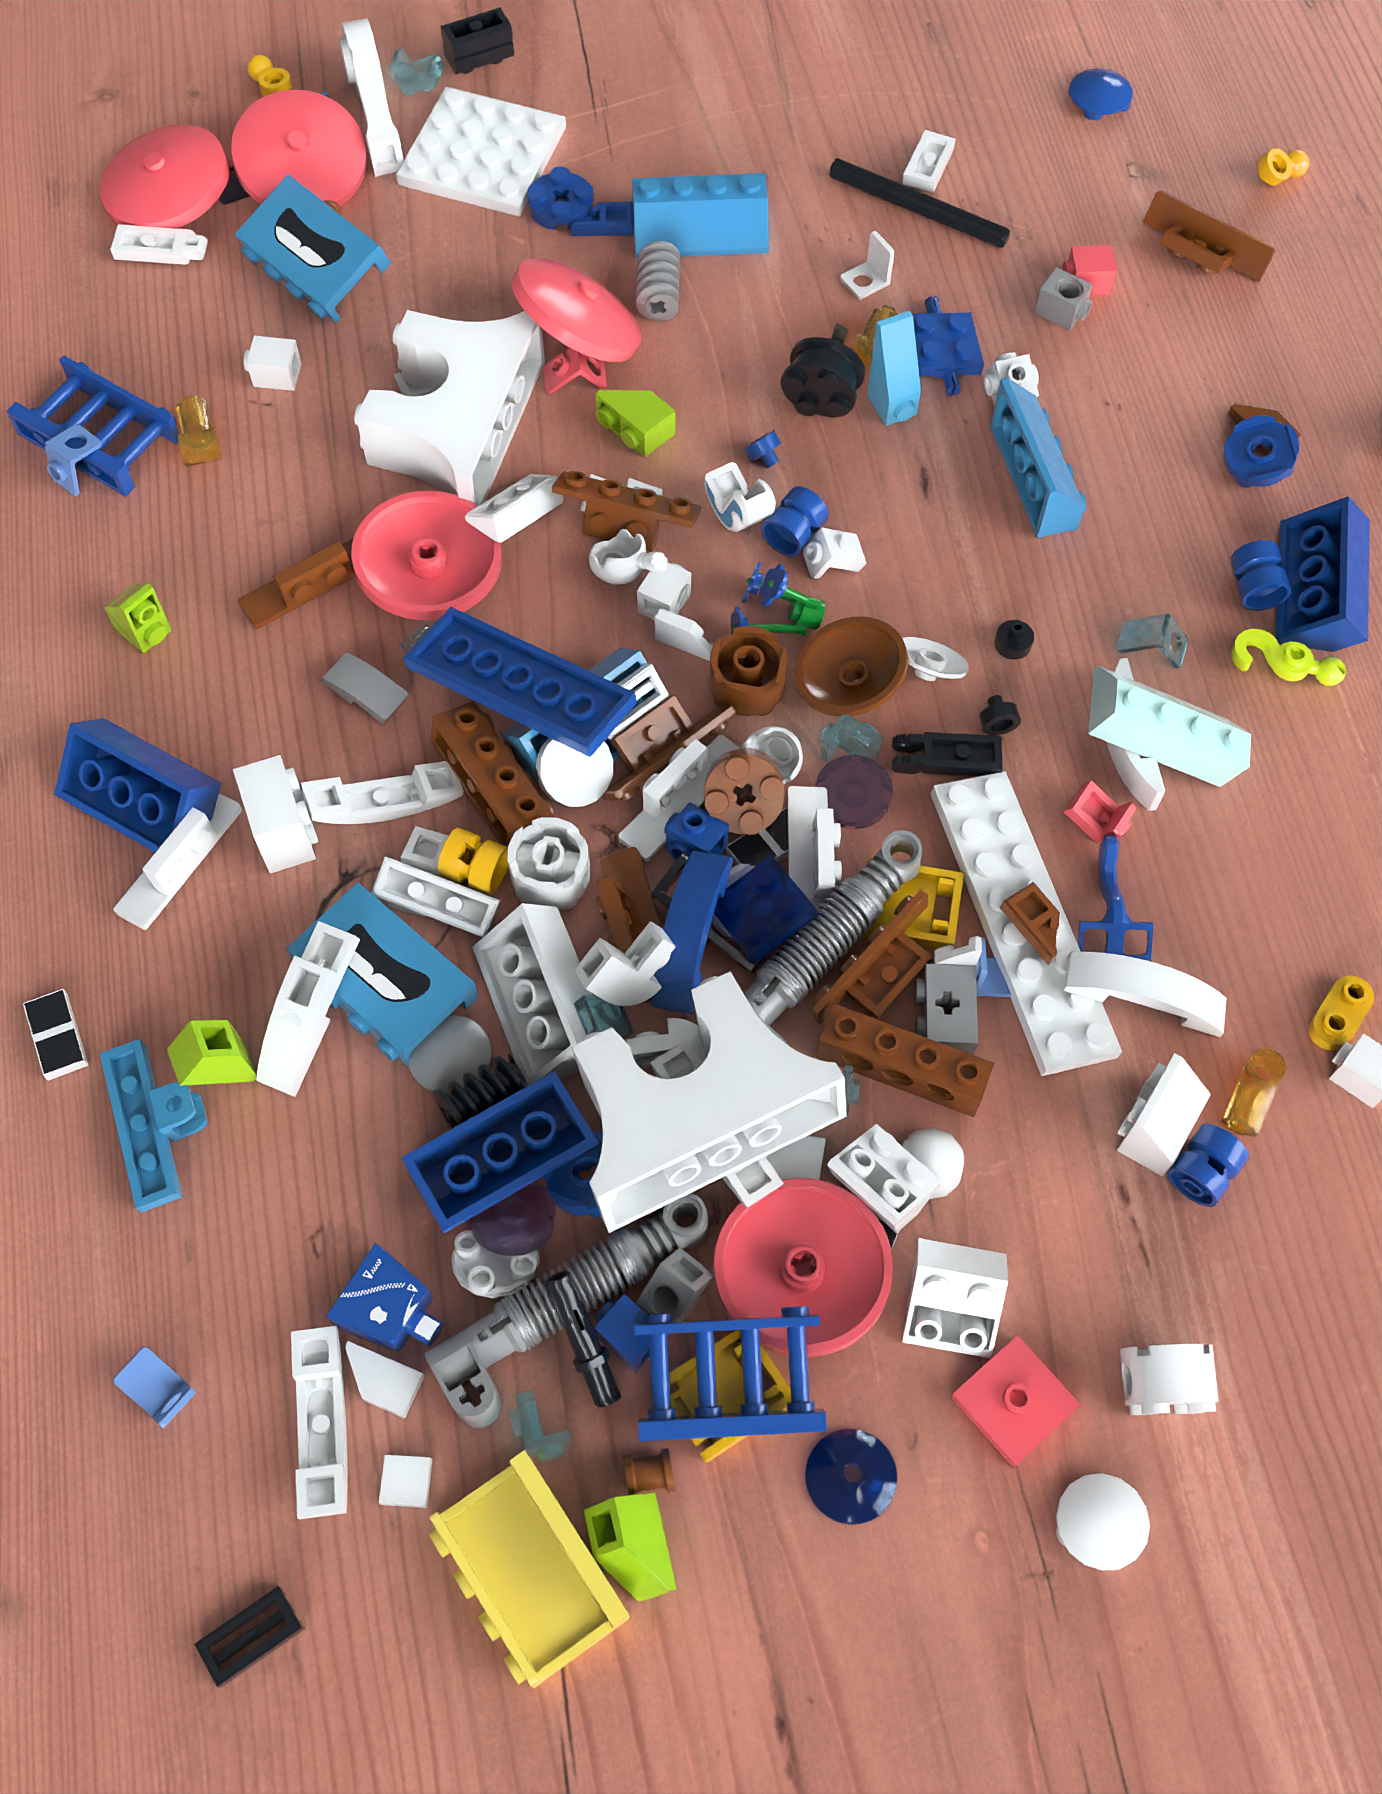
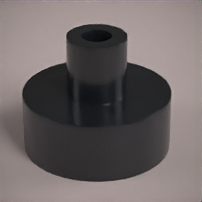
M1019 620L1006 621L997 630L994 641L995 648L1005 658L1012 660L1024 658L1031 651L1034 632L1025 622Z
M994 695L987 699L988 707L979 716L985 734H1006L1020 725L1021 718L1016 704L1003 702L1000 695Z

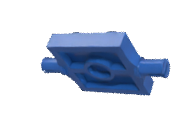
M930 296L925 300L927 313L912 314L919 376L942 378L946 394L951 396L953 393V396L961 391L958 377L963 375H981L984 361L971 312L943 313L941 312L939 298L934 296L933 299Z

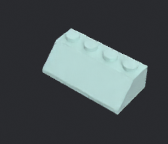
M1097 666L1094 669L1088 734L1144 757H1156L1159 763L1219 787L1250 767L1251 734L1235 723L1101 666Z

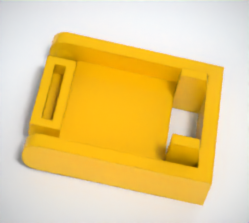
M920 865V871L917 876L908 882H904L896 892H893L889 899H886L887 901L883 905L884 912L870 928H867L866 933H862V938L868 939L873 931L882 924L886 927L896 917L894 911L899 903L907 895L914 897L922 889L928 894V906L904 934L920 947L937 950V948L947 945L954 946L964 873ZM936 895L951 898L948 921L933 919L932 923Z
M735 1330L714 1344L717 1405L722 1406V1414L741 1413L740 1405L745 1404L743 1368L737 1361L742 1358L741 1331ZM760 1346L761 1367L773 1384V1387L763 1393V1403H768L769 1411L787 1410V1402H791V1389L765 1349ZM696 1356L669 1373L670 1388L675 1384L679 1387V1390L670 1395L671 1408H675L676 1416L694 1415V1407L699 1406ZM747 1436L711 1438L714 1444L706 1448L700 1455L704 1462L707 1463ZM710 1438L691 1439V1441L697 1447Z

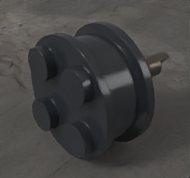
M836 323L831 339L810 337L796 343L790 354L791 365L782 374L780 383L784 395L795 405L796 410L804 416H813L814 414L829 418L845 416L853 409L857 399L856 390L864 381L866 374L864 363L852 349L844 345L848 329Z

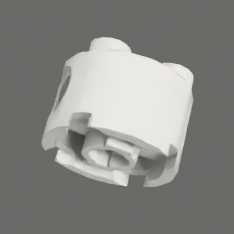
M541 817L533 820L532 825L527 826L524 830L522 826L514 833L508 845L507 861L511 882L517 898L526 904L558 907V910L573 908L577 904L578 899L583 896L590 882L588 845L585 838L579 834V829L572 823L560 818Z
M1171 1344L1148 1346L1147 1350H1138V1347L1120 1349L1125 1406H1129L1130 1415L1170 1413L1169 1405H1174L1175 1414L1216 1412L1215 1403L1219 1402L1213 1345Z

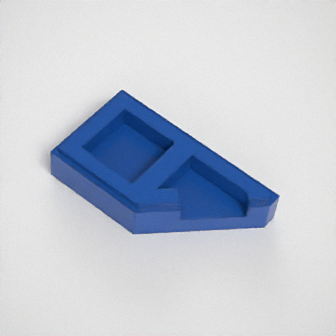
M599 202L590 209L588 216L581 221L577 220L572 223V236L633 235L632 202Z

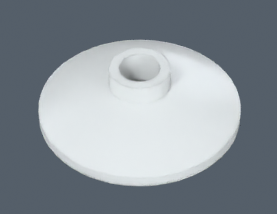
M902 638L908 652V665L915 669V674L921 679L927 681H935L937 677L956 679L962 678L967 674L969 670L967 661L949 647L924 638Z

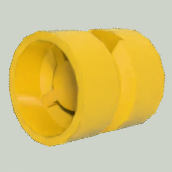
M457 827L450 833L444 843L438 861V874L458 883L468 880L469 887L492 896L500 888L509 868L507 861L508 847L489 839L481 843L479 835Z

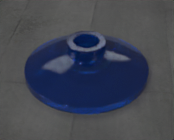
M842 1429L828 1434L813 1448L806 1464L805 1481L809 1496L820 1512L836 1522L858 1525L874 1520L890 1505L897 1488V1469L890 1451L878 1438L862 1430ZM853 1465L859 1468L861 1472V1479L859 1481L850 1482L846 1479L844 1469L847 1466Z

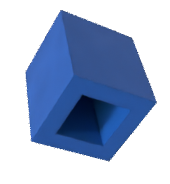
M623 1294L617 1302L611 1299L600 1309L594 1318L597 1322L594 1331L598 1340L636 1373L650 1357L649 1335H634V1325L644 1324L643 1315H647V1313Z

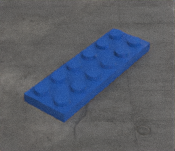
M450 607L403 657L408 669L588 757L595 753L637 703L635 692L453 607Z

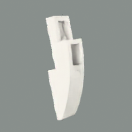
M318 921L302 957L294 955L283 980L264 1037L256 1081L296 1097L329 1025L330 1019L325 1017L360 941L358 937Z

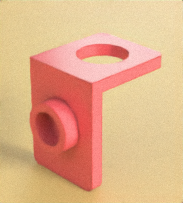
M570 347L555 356L543 367L545 389L549 394L554 393L579 375H582L601 389L607 387L604 361L584 355ZM587 360L594 365L597 375L590 370Z

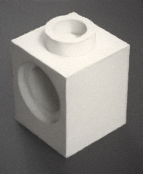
M668 562L667 569L664 572L650 571L637 590L638 613L655 620L660 608L679 614L691 595V572L686 571L678 564H670Z

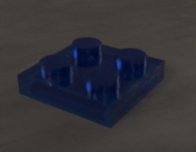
M772 855L727 887L724 897H718L714 910L716 918L752 964L756 963L819 915L815 906Z

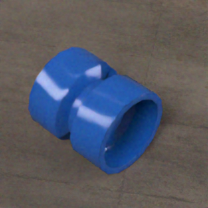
M801 486L793 487L781 500L780 506L762 523V535L774 550L782 555L795 557L809 543L811 536L827 521L829 516L827 506L810 489Z
M1271 540L1252 541L1235 550L1231 556V565L1238 581L1239 594L1242 604L1246 609L1251 611L1271 609L1285 602L1291 595V586L1287 573L1282 566L1283 559L1276 542Z
M1202 1124L1187 1144L1188 1151H1183L1168 1170L1167 1175L1171 1184L1188 1199L1206 1207H1214L1228 1189V1179H1234L1249 1159V1152L1238 1138L1228 1131L1212 1124Z

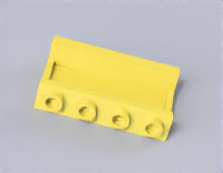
M524 1450L509 1460L511 1466L443 1513L435 1512L429 1518L435 1528L428 1534L441 1556L445 1557L451 1553L460 1569L453 1573V1576L466 1598L469 1599L476 1594L485 1609L484 1612L478 1615V1618L492 1641L501 1636L509 1649L510 1654L503 1659L517 1683L520 1684L527 1679L530 1686L535 1688L626 1622L630 1617Z

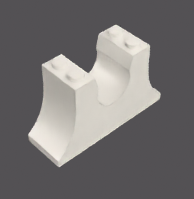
M407 310L401 324L397 323L393 332V343L397 345L399 355L398 368L401 369L403 379L408 386L416 390L427 388L436 391L427 395L412 397L401 395L395 391L369 390L363 404H358L354 415L355 425H358L360 433V447L364 450L367 465L415 477L434 486L441 492L458 495L459 498L469 500L479 506L487 498L545 363L542 328L525 311L500 320L466 322Z
M731 971L719 977H709L701 982L698 987L691 990L706 1059L701 1066L686 1076L675 1079H662L647 1074L636 1064L631 1047L612 1027L603 1032L588 1034L579 1043L572 1046L584 1086L602 1120L603 1143L601 1156L596 1171L589 1183L601 1218L609 1233L847 1116L845 1080L837 1064L806 1056L776 1037L756 1015Z

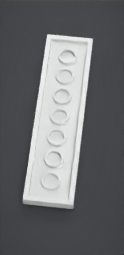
M1006 771L934 785L930 792L931 798L959 869L964 873L963 879L993 955L1011 992L1010 998L1041 1076L1118 1058L1122 1053V1049L1102 1002L1063 991L1068 955L1071 952L1081 951ZM1032 882L1039 887L1060 912L1056 937L1057 956L1049 965L1000 909L1004 900Z

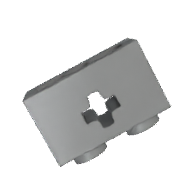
M926 964L922 978L915 979L914 1000L915 1003H922V1017L916 1016L915 1034L974 1055L978 1045L976 966ZM943 1007H946L947 1014H944Z

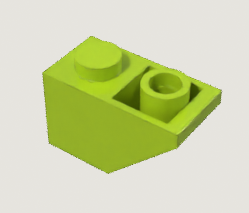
M600 390L595 394L596 417L599 423L604 428H610L621 437L627 447L637 450L644 457H647L676 434V411L651 390Z
M149 583L132 584L104 607L113 628L143 654L154 645L161 643L166 635L172 631L154 588Z
M228 1020L189 1021L167 1048L180 1086L254 1082L256 1080L257 1073L246 1044Z
M655 1493L613 1497L584 1509L593 1558L638 1602L677 1590Z

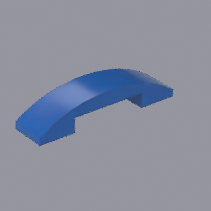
M693 851L688 858L675 888L663 928L675 945V948L671 952L668 962L654 974V977L662 987L652 996L651 1005L654 1008L693 1014L694 1002L691 990L698 987L703 975L699 972V967L718 897H724L733 863L732 857Z

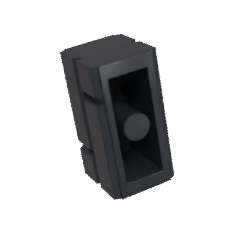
M501 7L440 26L444 55L455 74H467L475 68L487 64H498L503 59L514 56L512 27Z

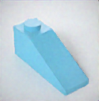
M910 311L878 321L876 325L867 397L885 426L899 421H906L912 416L917 415L921 387L913 315Z

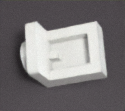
M821 528L802 551L810 577L819 579L829 567L859 572L866 564L857 534Z

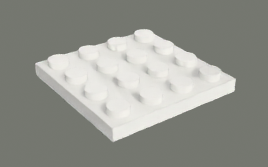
M445 87L396 174L398 185L520 217L528 202L527 190L541 177L566 128L565 116Z

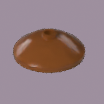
M871 617L843 618L822 627L806 641L796 659L794 668L795 682L805 702L821 713L837 717L864 714L887 702L898 691L907 674L908 652L901 635L888 623Z

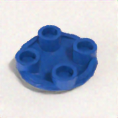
M1100 68L1085 70L1077 74L1070 83L1069 96L1074 103L1084 110L1083 114L1089 120H1099L1102 115L1127 111L1131 105L1133 90L1129 81L1121 74L1112 70Z

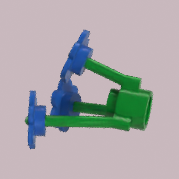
M758 561L752 577L747 579V584L749 585L742 602L746 603L749 593L756 596L758 590H760L759 595L762 597L761 603L766 607L772 603L773 599H784L791 602L788 610V619H792L794 624H749L747 617H743V613L740 612V607H735L730 620L731 633H733V629L741 626H756L766 629L771 633H796L806 636L808 628L817 630L824 617L825 602L808 597L787 587L788 572L784 570V565L778 564L775 569L771 568L764 575L758 572L761 566V562Z

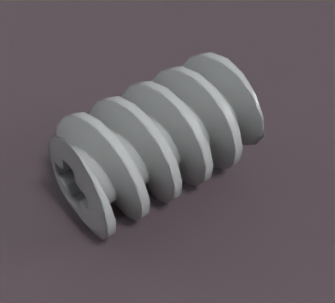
M651 242L646 244L638 254L636 307L645 318L653 321L671 320L676 317L679 311L680 252L670 242Z

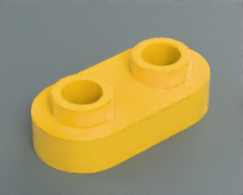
M1349 975L1341 977L1331 987L1312 1017L1308 1027L1309 1035L1317 1046L1325 1050L1336 1051L1340 1049L1345 1041L1349 1042L1353 1038L1374 1003V992L1368 982L1360 977ZM1348 990L1354 991L1359 996V999L1351 997ZM1329 1021L1337 1023L1340 1030L1333 1029L1329 1025Z

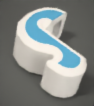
M728 463L706 474L704 485L708 499L720 522L729 531L739 532L773 514L776 501L769 485L759 479L748 492L747 483L736 463Z

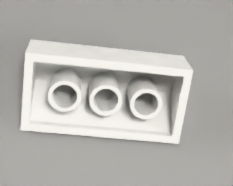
M522 903L472 948L514 1060L521 1070L527 1086L554 1071L560 1080L580 1073L572 1046L579 1043L588 1034L603 1032L607 1029L593 994L585 989L575 972L580 962L558 907Z

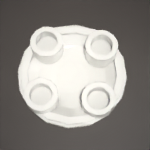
M506 1218L497 1223L482 1224L471 1230L460 1232L455 1238L454 1251L451 1257L453 1274L461 1286L475 1295L488 1298L509 1296V1294H515L516 1290L521 1291L522 1286H527L536 1276L540 1263L537 1245L530 1235L523 1231L521 1223L512 1218Z
M1104 1473L1084 1475L1071 1483L1059 1499L1056 1514L1057 1538L1067 1548L1069 1553L1084 1565L1102 1571L1119 1570L1136 1560L1146 1546L1150 1528L1146 1506L1137 1491L1121 1478Z

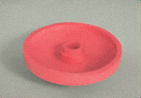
M284 90L266 95L246 109L238 120L233 132L231 151L236 175L245 191L260 205L287 174L322 201L332 200L340 207L353 197L364 178L366 146L360 127L344 107L319 93L306 90Z
M170 125L157 128L135 138L112 158L102 175L100 183L101 201L117 225L177 229L200 217L218 200L228 182L230 172L229 160L220 141L206 129L193 125Z
M530 258L523 261L512 278L513 293L524 311L543 330L566 346L598 360L623 362L632 357L641 342L640 328L625 305L604 286L586 274L550 259Z
M415 491L393 497L374 508L363 519L354 535L351 555L355 577L360 588L377 606L389 613L408 619L438 620L450 607L465 612L478 604L492 590L499 577L502 565L501 542L492 540L466 521L465 515L478 507L473 502L448 492Z
M796 1178L782 1180L784 1184L749 1208L746 1209L740 1202L725 1221L718 1236L714 1254V1275L718 1296L730 1319L781 1316L782 1307L809 1306V1315H819L820 1325L805 1326L807 1357L832 1354L850 1346L863 1337L881 1315L888 1300L892 1284L893 1257L891 1246L877 1216L853 1193L835 1184L816 1179ZM787 1327L759 1329L761 1347L788 1356Z

